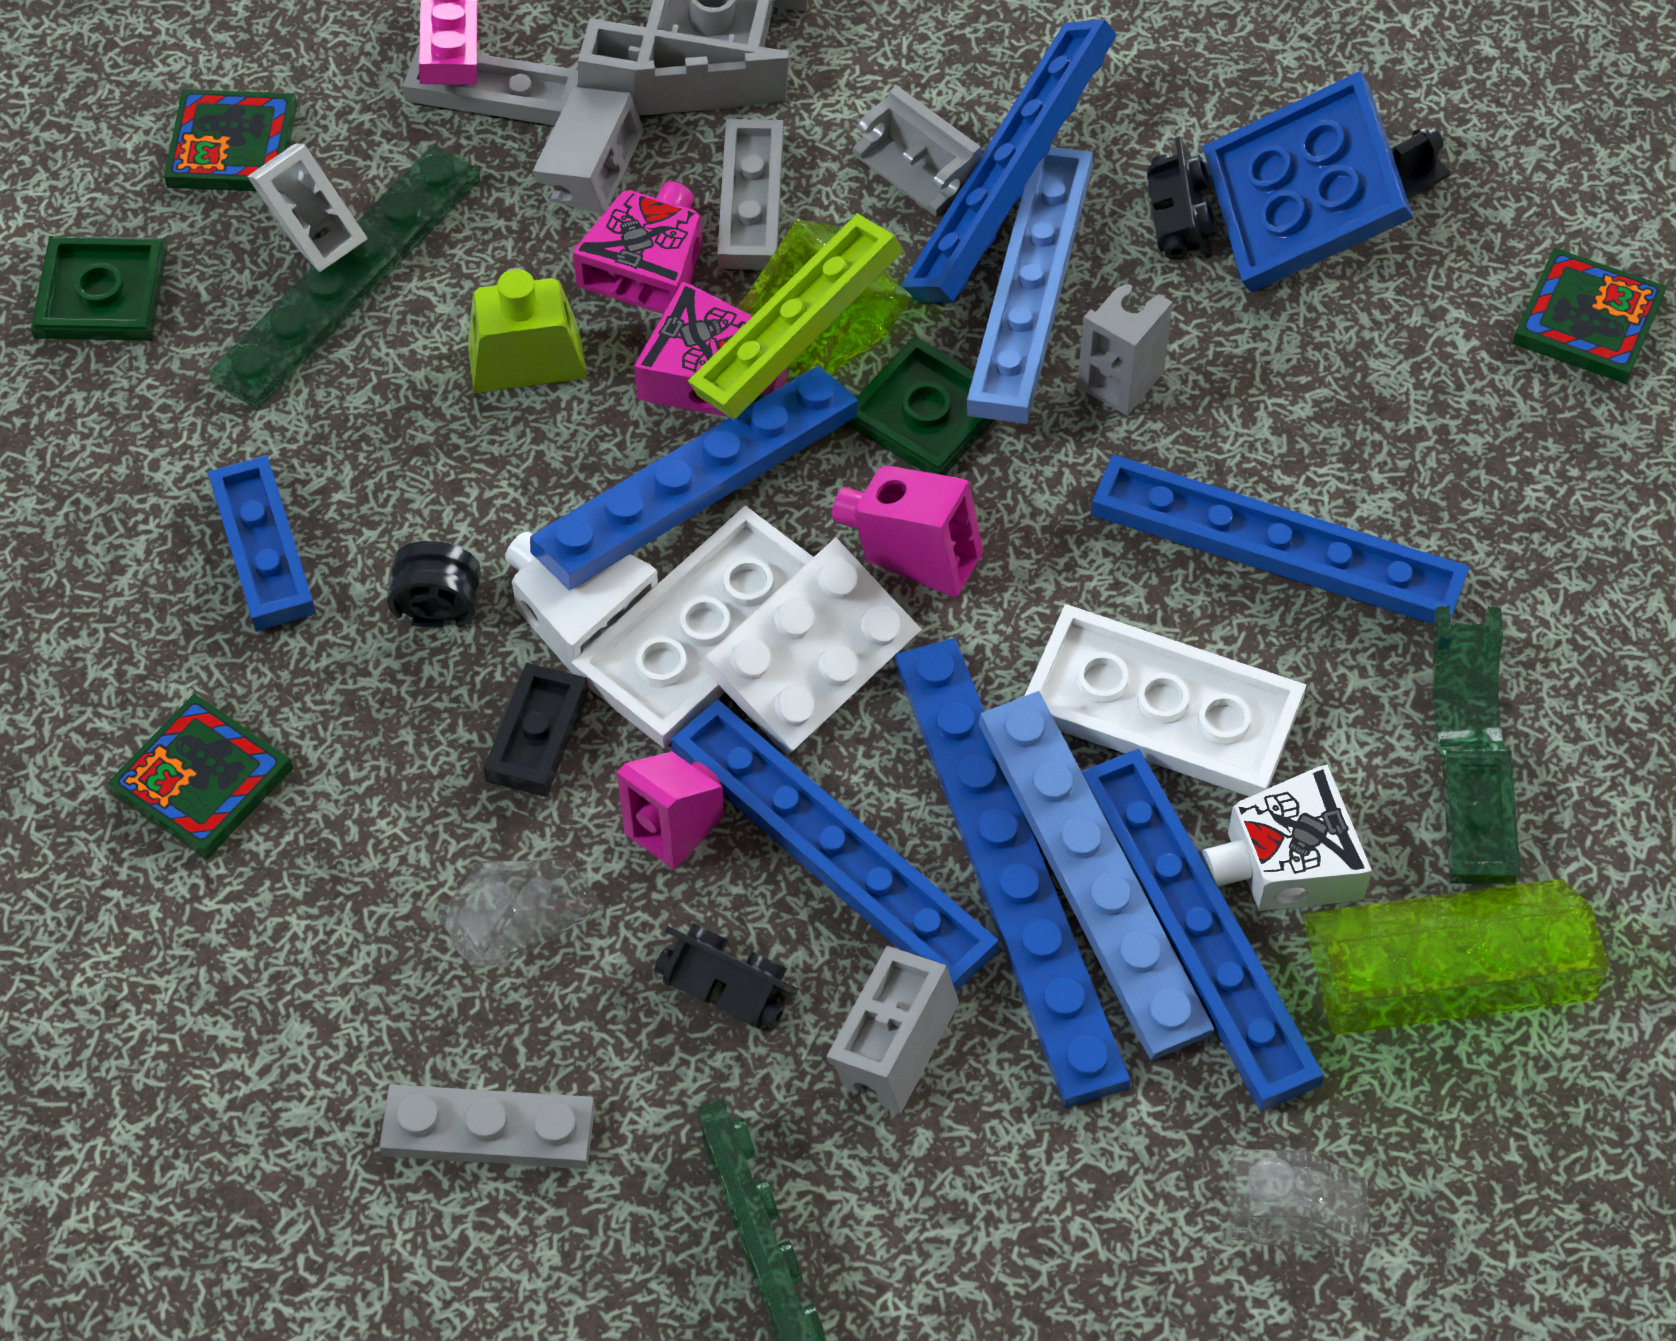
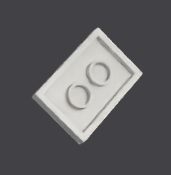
M835 537L712 649L699 664L781 751L789 755L922 629Z

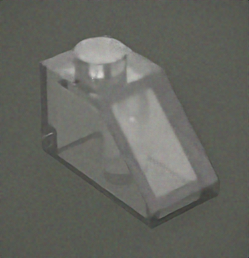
M569 859L483 861L476 866L437 917L453 939V945L457 952L472 967L512 964L597 914L604 907Z
M1234 1150L1227 1179L1230 1245L1371 1248L1368 1181L1366 1178L1306 1150Z

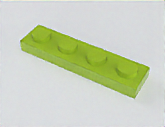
M857 213L688 380L696 394L735 420L904 252L896 236Z

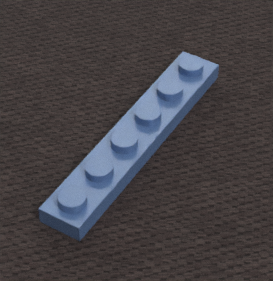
M1051 147L1048 154L1038 163L1024 186L967 398L968 416L1028 424L1092 172L1093 152Z
M1040 691L980 713L979 726L1150 1060H1156L1212 1036L1214 1027Z

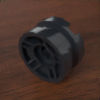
M419 541L409 543L398 549L393 558L391 570L393 581L389 586L387 596L388 608L397 619L401 618L403 613L412 617L411 626L443 628L444 620H456L455 625L459 628L469 623L476 611L477 598L475 591L479 586L481 575L479 561L465 549L442 541Z

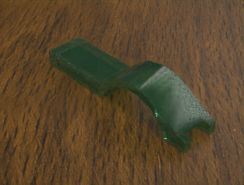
M1437 606L1434 612L1432 700L1436 747L1439 759L1442 761L1450 884L1516 885L1521 875L1512 750H1507L1504 745L1499 715V667L1503 643L1501 606H1488L1485 623H1451L1450 606Z

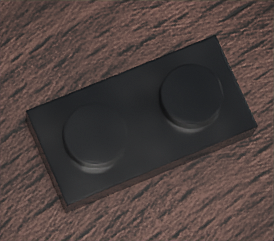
M526 662L483 768L486 782L544 797L548 796L588 693L587 677Z

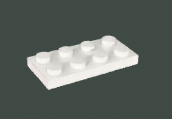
M744 506L571 662L572 674L587 677L588 688L665 749L671 743V738L725 693L699 662L804 567L813 556L747 506Z
M1065 604L1025 696L1040 691L1060 732L1124 754L1140 749L1147 762L1250 797L1269 788L1302 704L1306 684Z

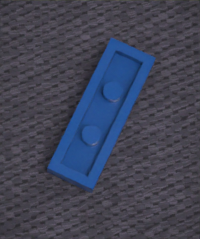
M268 455L208 471L255 632L316 615L312 596Z

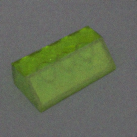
M1563 879L1303 913L1302 916L1332 1036L1591 1001L1596 999L1609 969V963L1592 906Z

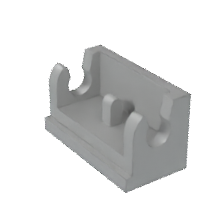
M895 86L890 90L888 97L863 116L857 128L865 134L871 133L864 136L853 147V155L934 216L939 215L952 204L981 157V146L899 86Z
M573 87L532 171L536 182L549 186H562L570 191V193L562 190L554 191L550 201L602 215L606 212L644 132L631 93Z
M1130 284L1120 286L1114 290L1096 312L1090 309L1084 316L1077 386L1079 389L1127 416L1164 373L1173 304L1172 301L1158 294L1146 303L1145 308L1141 312L1129 313L1122 308V305L1129 302L1131 298L1132 285Z
M886 946L826 1056L829 1064L835 1065L841 1082L847 1090L858 1094L864 1084L877 1093V1099L882 1106L901 1114L959 1005L947 965Z

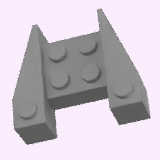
M653 0L646 28L590 18L578 58V87L631 93L639 116L725 109L785 101L790 52L765 48L764 45L773 7L806 11L808 0Z

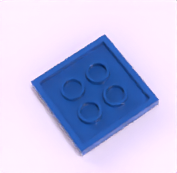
M1361 71L1202 146L1241 280L1250 292L1257 291L1413 219L1370 85Z

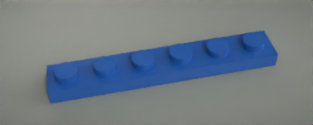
M1105 19L1067 22L1063 24L901 284L900 288L910 299L917 302H954L956 297L966 288L968 277L984 251L994 242L997 230L1011 207L1021 198L1024 186L1038 163L1050 151L1051 142L1065 119L1075 110L1078 98L1089 80L1102 66L1104 56L1117 36Z
M817 365L748 406L735 420L731 418L726 419L530 536V553L570 591L857 417L858 399L822 367Z
M1114 454L1110 459L1092 501L1091 516L1446 629L1449 628L1469 570V566Z
M718 699L671 738L672 752L689 764L699 762L709 768L720 780L723 796L899 950L947 965L956 992L998 953L999 940Z
M1136 749L1081 771L1216 1033L1259 1111H1264L1320 1087L1324 1077L1321 1068L1141 750Z

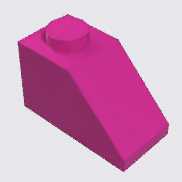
M671 751L625 763L617 771L625 835L674 870L725 816L721 782L709 768L699 762L689 764Z

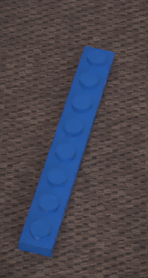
M956 638L895 654L896 669L1064 1107L1067 1108L1129 1089L1131 1079L1031 827L979 726L980 713L985 711Z

